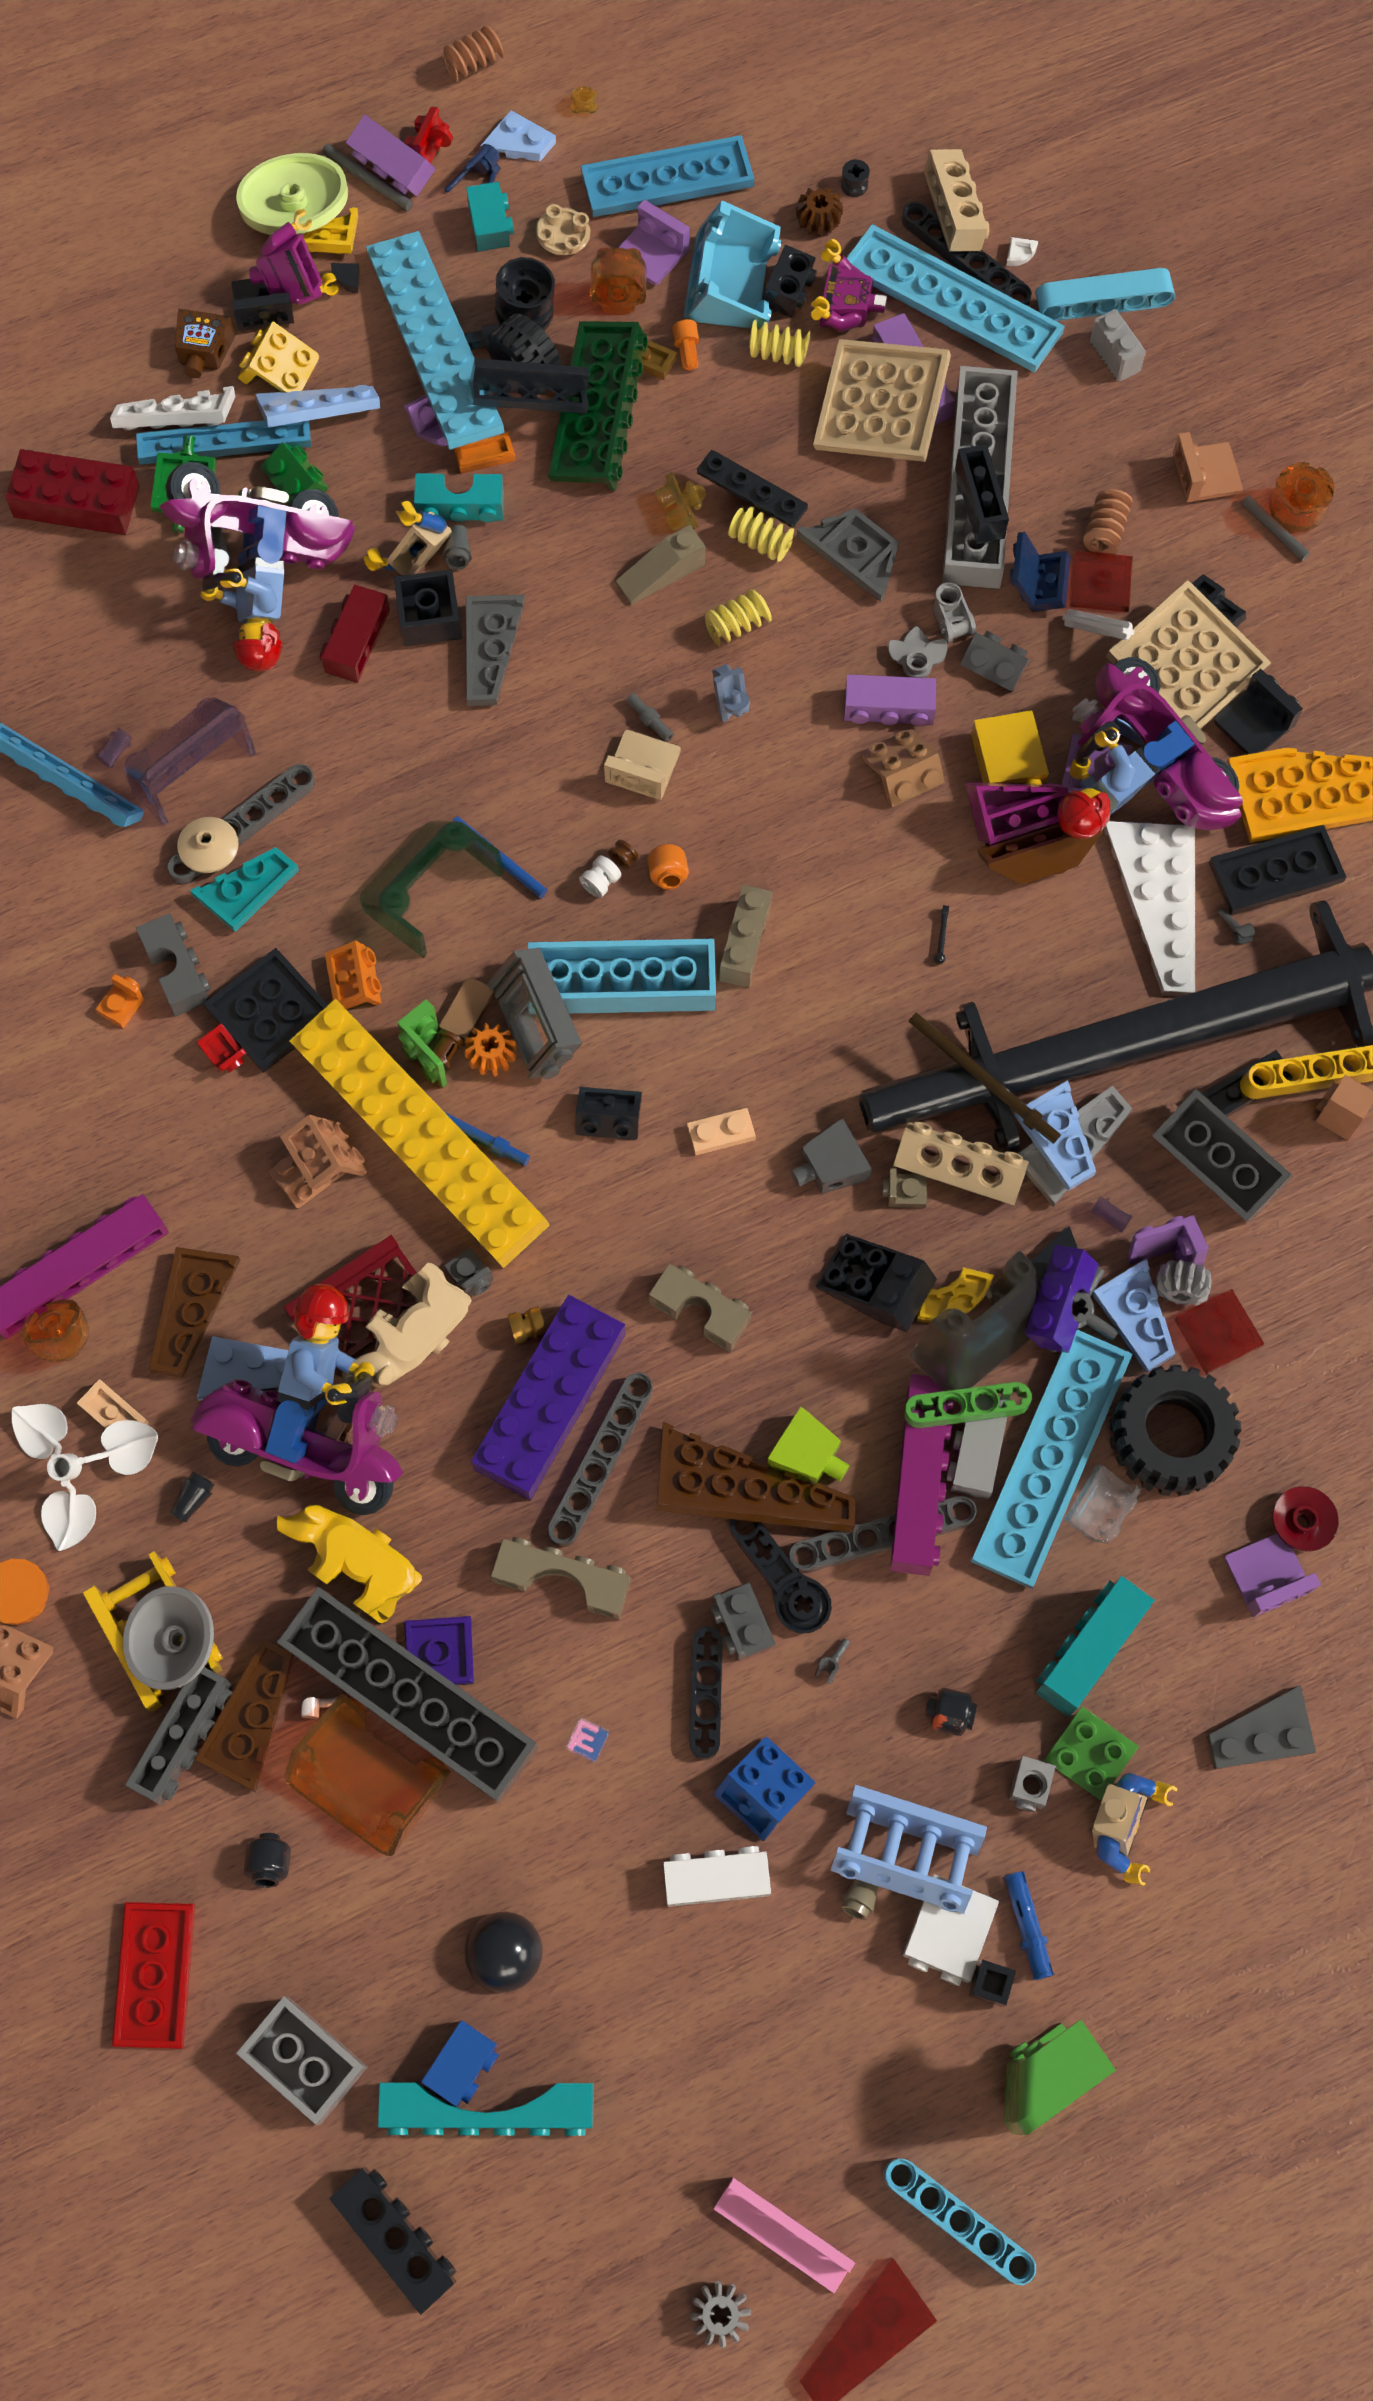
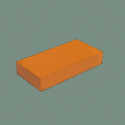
M508 432L453 448L460 474L516 461Z

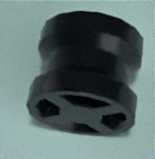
M850 160L842 168L841 188L848 196H862L868 189L870 169L864 161Z

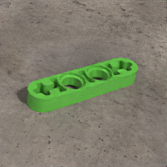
M1011 1382L912 1396L908 1400L904 1409V1417L909 1425L915 1428H925L1023 1414L1028 1409L1032 1400V1393L1025 1384ZM1012 1392H1016L1018 1397H1023L1020 1405H1016L1014 1400H1006L1003 1402L1002 1408H999V1393L1001 1394V1400L1009 1399ZM985 1395L992 1400L993 1407L989 1410H981L976 1406L975 1399L978 1396ZM947 1400H955L960 1404L961 1411L958 1414L950 1415L944 1411L943 1403ZM933 1402H937L936 1412L938 1417L934 1416L935 1410L926 1411L923 1418H919L917 1413H912L916 1405H920L922 1410H930L933 1407Z

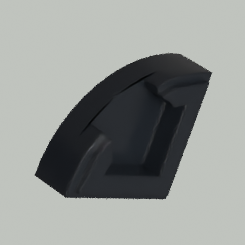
M331 263L332 274L336 278L335 281L343 286L345 290L358 293L359 263Z

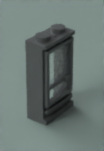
M540 948L515 950L489 981L488 985L490 990H495L496 992L495 997L499 999L498 1004L514 1041H516L527 1070L530 1071L528 1074L529 1079L539 1077L550 1079L558 1075L561 1067L573 1058L574 1052L581 1046L582 1042Z

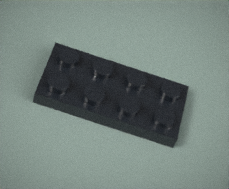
M1324 825L1211 857L1209 861L1230 915L1340 884L1346 879V874Z

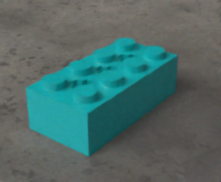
M1123 1576L1116 1583L1109 1580L1093 1601L1098 1607L1094 1609L1090 1606L1074 1627L1079 1632L1077 1636L1071 1633L1055 1653L1060 1658L1059 1661L1055 1663L1051 1660L1037 1678L1036 1682L1040 1684V1687L1035 1693L1068 1718L1078 1709L1155 1599Z

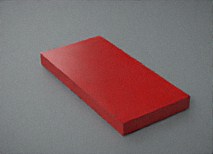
M124 1902L111 2047L184 2049L195 1904Z

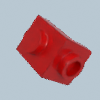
M222 1023L196 1041V1044L218 1072L226 1069L230 1073L244 1062L241 1057L246 1054V1051L239 1047Z

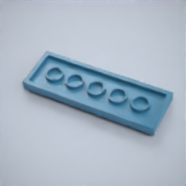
M742 135L581 165V175L593 217L638 209V206L644 200L656 206L754 187L755 181Z

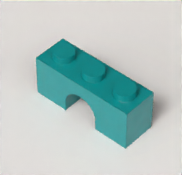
M415 473V511L417 513L419 511L433 512L435 515L444 518V520L463 522L465 520L503 521V475L473 474L472 487L465 493L455 494L447 490L445 474Z

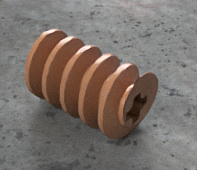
M486 25L481 28V32L475 30L471 36H463L462 41L459 39L455 40L453 46L450 44L445 45L443 48V60L451 78L457 82L459 81L458 71L464 77H467L468 66L473 72H477L476 62H479L484 68L487 66L486 57L494 63L496 62L495 53L497 52L501 58H503L504 53L499 37L491 27Z
M1107 489L1101 491L1096 496L1083 539L1084 546L1093 554L1100 557H1110L1118 552L1117 546L1120 545L1121 536L1124 532L1123 527L1127 522L1126 517L1129 516V508L1133 502L1132 497L1126 492Z

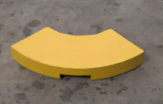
M963 1267L959 1277L949 1286L931 1289L918 1312L916 1321L922 1323H944L966 1315L984 1299L992 1284L994 1275Z

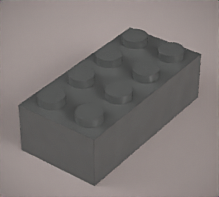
M1197 1089L1187 1097L1152 1135L1249 1223L1294 1177Z

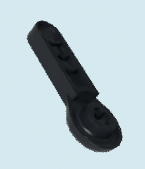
M731 1519L730 1533L772 1589L776 1613L781 1623L789 1630L799 1634L812 1633L820 1629L828 1621L832 1611L831 1598L826 1588L816 1580L797 1571L761 1522H753V1531L748 1535H741L735 1529V1525L739 1520ZM759 1533L763 1535L758 1538L760 1545L764 1549L769 1547L772 1549L770 1551V1559L768 1560L764 1557L759 1559L756 1557L758 1555V1548L754 1542L749 1547L746 1545V1543L753 1541ZM800 1598L804 1602L810 1600L812 1602L809 1606L811 1611L806 1613L804 1610H800L798 1612L795 1607H798V1602L796 1601Z

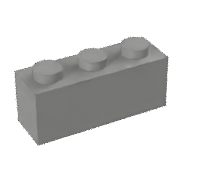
M985 1395L978 1396L975 1399L976 1406L981 1410H989L993 1407L992 1400ZM999 1397V1398H1000L999 1408H1002V1405H1003V1402H1004V1401H1006V1400H1011V1399L1001 1400V1397ZM1007 1417L964 1422L963 1430L956 1431L953 1449L958 1450L956 1462L950 1461L946 1477L947 1481L952 1482L950 1492L989 1500L993 1491Z

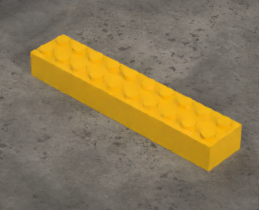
M336 998L290 1040L302 1056L503 1268L550 1226L545 1217Z

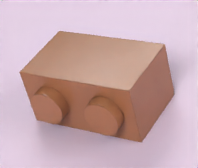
M1344 1075L1339 1084L1333 1081L1316 1108L1321 1113L1315 1122L1348 1141L1373 1104V1090L1347 1075Z

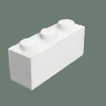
M758 1846L738 1848L739 1854L725 1856L724 1850L704 1852V1858L691 1859L690 1853L670 1855V1862H663L668 1907L771 1896L767 1851L759 1852Z

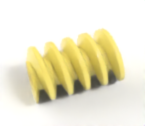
M754 320L749 338L751 357L756 358L761 351L762 359L767 360L772 353L773 362H778L783 355L784 364L789 365L794 357L795 366L800 367L807 354L810 331L805 338L801 336V329H797L794 336H791L790 327H786L783 334H780L779 326L775 324L773 330L769 332L767 322H764L761 329H757V322Z
M753 506L749 507L746 512L743 511V508H740L731 521L728 530L729 537H738L740 543L748 542L749 548H757L760 554L767 553L769 559L775 560L777 558V562H780L792 544L794 529L790 528L784 534V523L781 522L776 528H773L775 520L773 517H770L764 523V512L761 511L756 517H753L755 510Z
M750 589L746 592V596L740 594L736 597V601L730 599L726 602L725 606L720 604L715 608V611H706L705 623L711 638L717 646H720L719 637H723L729 643L731 641L730 632H733L739 638L741 637L740 627H743L749 633L751 632L750 622H753L759 628L762 626L760 617L763 616L768 623L772 621V617L764 598L755 590Z

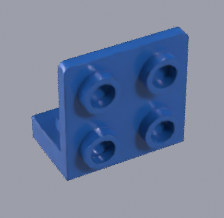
M764 1737L727 1775L713 1795L764 1841L789 1811L814 1786L815 1781L768 1737Z

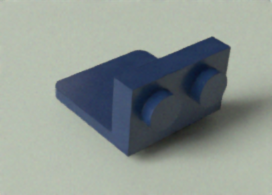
M1018 532L1017 542L1013 544L1015 562L1014 568H1011L1010 571L1012 585L1017 587L1022 600L1026 601L1032 612L1066 608L1071 559L1069 553L1061 551L1039 555L1026 532Z

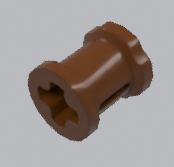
M441 1029L438 1034L440 1038L432 1051L443 1062L444 1070L448 1071L451 1068L450 1062L457 1050L462 1049L465 1043L456 1034Z

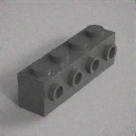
M204 1667L191 1682L184 1685L125 1786L161 1806L165 1800L170 1801L178 1790L179 1782L177 1780L183 1769L187 1771L195 1761L197 1752L194 1750L201 1739H207L215 1725L212 1719L218 1709L223 1710L232 1694V1691H230L232 1684L227 1679Z

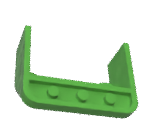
M1081 2019L1068 2029L1060 2023L1029 2046L1025 2041L1008 2053L1012 2059L1007 2063L1003 2122L1011 2134L1028 2135L1116 2071Z

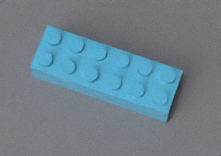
M714 939L528 942V949L540 948L569 1014L715 1011ZM530 1002V1014H536L534 1007Z

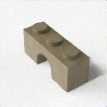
M742 885L720 965L721 982L746 988L750 987L757 962L761 936L765 932L772 906L773 891Z
M669 1263L649 1294V1304L677 1320L686 1307L691 1305L702 1306L710 1314V1319L704 1326L703 1337L731 1353L751 1322L752 1312L748 1311L749 1307L739 1299L733 1298L730 1300L721 1294L722 1291L710 1282L703 1284L698 1281L689 1269L681 1265L676 1268Z

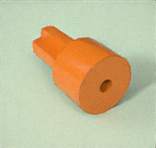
M688 319L681 320L672 326L674 345L680 350L682 368L693 371L699 366L696 345L699 343L697 323Z

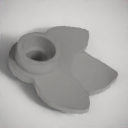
M917 626L906 635L904 642L899 640L889 641V654L891 658L902 665L903 671L908 677H927L931 672L932 666L943 662L947 653L946 639H937L929 643L925 634ZM917 664L922 668H915L913 665Z

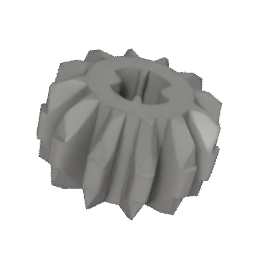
M1168 1261L1166 1264H1162L1160 1271H1158L1156 1280L1157 1294L1163 1297L1165 1301H1172L1175 1304H1184L1185 1306L1189 1304L1200 1305V1303L1207 1301L1210 1294L1211 1272L1205 1269L1203 1265L1193 1264L1192 1261Z
M715 2281L716 2294L714 2295L704 2285L701 2290L707 2300L704 2302L697 2297H694L692 2300V2304L701 2308L702 2312L690 2313V2320H703L701 2324L696 2326L694 2332L696 2335H700L708 2329L709 2332L705 2339V2344L711 2345L716 2334L719 2335L720 2348H725L726 2334L729 2333L732 2340L738 2343L740 2338L734 2328L738 2327L743 2331H748L749 2325L739 2320V2317L750 2316L751 2309L746 2307L737 2308V2306L745 2302L747 2297L745 2293H742L733 2300L731 2297L736 2289V2285L730 2283L726 2294H722L721 2281ZM717 2304L720 2308L727 2306L731 2313L726 2314L729 2320L724 2324L720 2320L715 2322L711 2320L710 2315H714V2310L711 2309Z

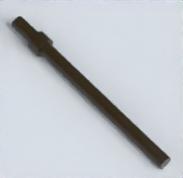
M917 1012L909 1019L908 1022L1023 1118L1022 1123L1029 1129H1036L1052 1144L1060 1138L1061 1134L1042 1119L1044 1117L1043 1114L1035 1108L1033 1110Z

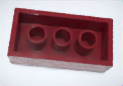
M20 449L5 498L13 518L126 535L140 486L133 466Z

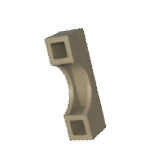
M512 1537L511 1541L503 1539L491 1575L493 1583L525 1592L532 1583L542 1577L549 1575L565 1576L576 1582L583 1590L588 1611L620 1620L631 1585V1576L625 1575V1569L613 1565H607L606 1569L594 1566L595 1561L583 1556H576L575 1560L562 1556L563 1552L553 1547L544 1546L543 1550L530 1547V1541L518 1537Z

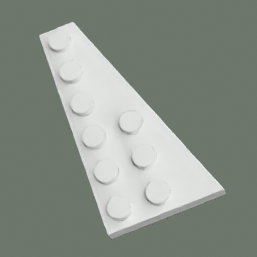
M1109 821L1103 829L1111 843V852L1114 860H1117L1122 875L1121 880L1135 920H1138L1142 931L1141 937L1149 951L1151 965L1162 996L1180 997L1195 992V828L1187 825Z

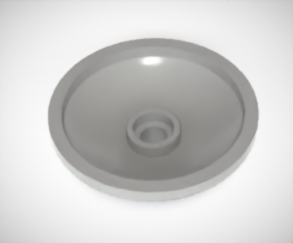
M161 1587L145 1595L130 1613L123 1636L125 1659L133 1675L148 1687L161 1690L176 1689L191 1682L206 1665L213 1647L214 1627L209 1609L198 1595L181 1587ZM183 1636V1640L180 1645L179 1640L180 1637Z

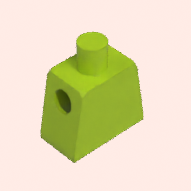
M802 1407L799 1408L767 1461L770 1468L784 1474L786 1470L797 1474V1479L812 1485L817 1484L824 1473L841 1482L850 1467L849 1464L835 1456L841 1444L839 1438Z

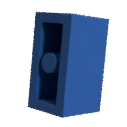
M461 2020L422 2080V2083L456 2107H459L462 2101L468 2104L479 2088L475 2081L481 2071L484 2070L488 2073L499 2057V2054L495 2052L498 2044Z

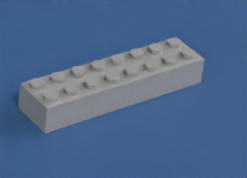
M960 366L956 391L942 584L950 582L961 586L1000 589L1004 572L1006 536L1005 539L976 544L956 476L955 465L958 449L987 444L1008 513L1018 372L1016 370Z

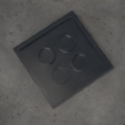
M274 948L203 1004L211 1016L219 1024H223L239 1047L246 1051V1055L262 1073L295 1049L290 1040L328 1006L277 948Z

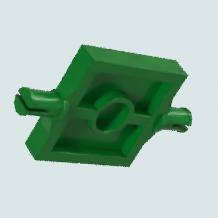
M183 436L182 451L157 453L150 507L153 512L163 513L159 506L168 501L166 495L167 479L177 466L186 462H198L207 466L216 474L217 461L215 457L199 456L193 453L196 440L194 436ZM173 522L171 531L184 533V527Z

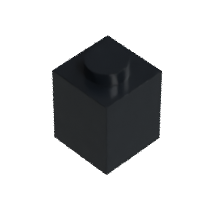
M983 1959L978 1961L968 1996L1000 2007L1007 2006L1016 1971Z

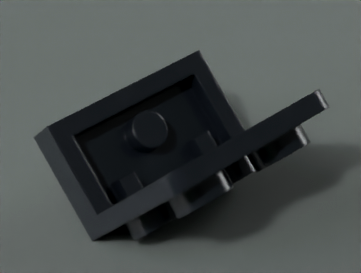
M1260 668L1252 675L1246 691L1215 716L1214 724L1248 755L1264 752L1295 727L1303 708L1294 696L1288 695L1279 686L1273 676L1267 675Z

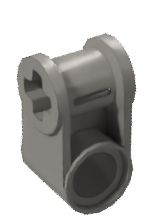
M954 583L941 584L936 591L933 612L939 623L943 639H946L948 644L957 637L967 634L974 636L976 634L975 620L968 609L961 589ZM947 599L952 601L953 603L948 604L943 602L942 600Z

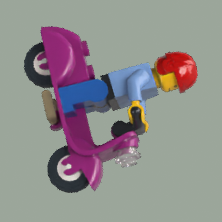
M186 462L177 466L168 476L166 483L168 501L159 506L171 521L185 527V539L175 547L174 562H177L178 568L181 570L189 568L194 578H203L201 597L204 600L212 601L218 598L220 603L231 606L237 611L238 622L245 623L239 629V640L233 642V650H235L236 658L241 665L251 671H268L278 662L283 648L280 632L271 623L279 620L281 616L284 563L294 564L298 561L307 563V567L311 569H324L325 565L335 561L347 549L352 540L355 526L352 525L353 521L339 518L334 500L327 493L318 489H305L295 494L289 501L288 506L270 502H287L289 497L286 492L260 486L254 487L247 491V488H243L239 491L238 496L221 495L220 483L216 475L207 466L198 462ZM210 527L244 533L243 550L238 556L240 566L237 569L224 570V567L229 562V556L226 551L213 548ZM222 585L225 588L236 587V592L230 591L225 588L223 590H219L218 586Z
M1127 657L1119 660L1115 665L1107 663L1097 673L1095 688L1097 696L1105 708L1104 710H1100L1097 707L1098 702L1096 699L1090 702L1087 698L1073 708L1075 714L1072 720L1074 723L1078 722L1080 724L1079 729L1083 735L1077 742L1081 748L1077 752L1076 760L1073 759L1070 775L1075 779L1082 780L1081 786L1084 790H1073L1067 793L1061 800L1057 810V820L1061 829L1072 838L1086 839L1098 834L1107 825L1112 813L1126 804L1151 782H1154L1158 794L1173 809L1177 818L1189 827L1201 830H1218L1233 825L1241 817L1238 807L1242 805L1243 799L1238 792L1239 780L1234 769L1225 761L1209 756L1202 747V744L1206 741L1204 733L1190 716L1185 715L1180 718L1167 701L1159 694L1161 686L1155 669L1148 662L1140 658ZM1118 718L1128 723L1146 743V746L1143 749L1141 747L1128 756L1123 746L1117 744L1120 737V729L1112 721ZM1109 747L1111 750L1109 755L1116 767L1097 782L1094 776L1088 774L1091 764L1089 756L1095 751L1101 752Z
M314 1284L300 1294L294 1306V1324L300 1335L292 1339L278 1390L279 1393L262 1391L252 1387V1384L248 1381L235 1379L204 1397L190 1419L194 1423L192 1429L207 1435V1442L211 1452L226 1465L238 1467L249 1464L258 1456H262L267 1459L260 1463V1468L264 1472L282 1479L295 1481L304 1475L305 1479L315 1476L334 1480L333 1489L340 1504L353 1514L369 1515L376 1513L388 1503L393 1493V1482L403 1474L398 1461L389 1452L379 1447L380 1439L386 1433L391 1434L393 1432L398 1415L394 1414V1406L387 1405L384 1407L382 1405L381 1395L378 1391H370L372 1376L375 1373L373 1365L369 1362H362L358 1365L355 1363L356 1359L341 1352L338 1348L339 1339L336 1336L339 1333L340 1325L348 1321L350 1314L348 1302L343 1293L329 1284ZM335 1367L347 1374L349 1372L354 1373L355 1382L350 1386L346 1383L332 1385ZM327 1402L332 1405L342 1404L338 1408L337 1414L342 1422L352 1423L353 1444L335 1440L315 1430L319 1412L325 1407Z

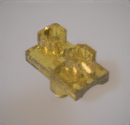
M673 472L665 476L667 484L657 489L655 494L663 508L675 502L677 504L676 508L665 513L669 526L673 531L686 525H691L693 529L698 528L699 525L691 505H693L695 510L702 507L701 501L706 496L704 487L702 485H694L692 481H688L685 483L686 489L683 490L681 483L676 481Z

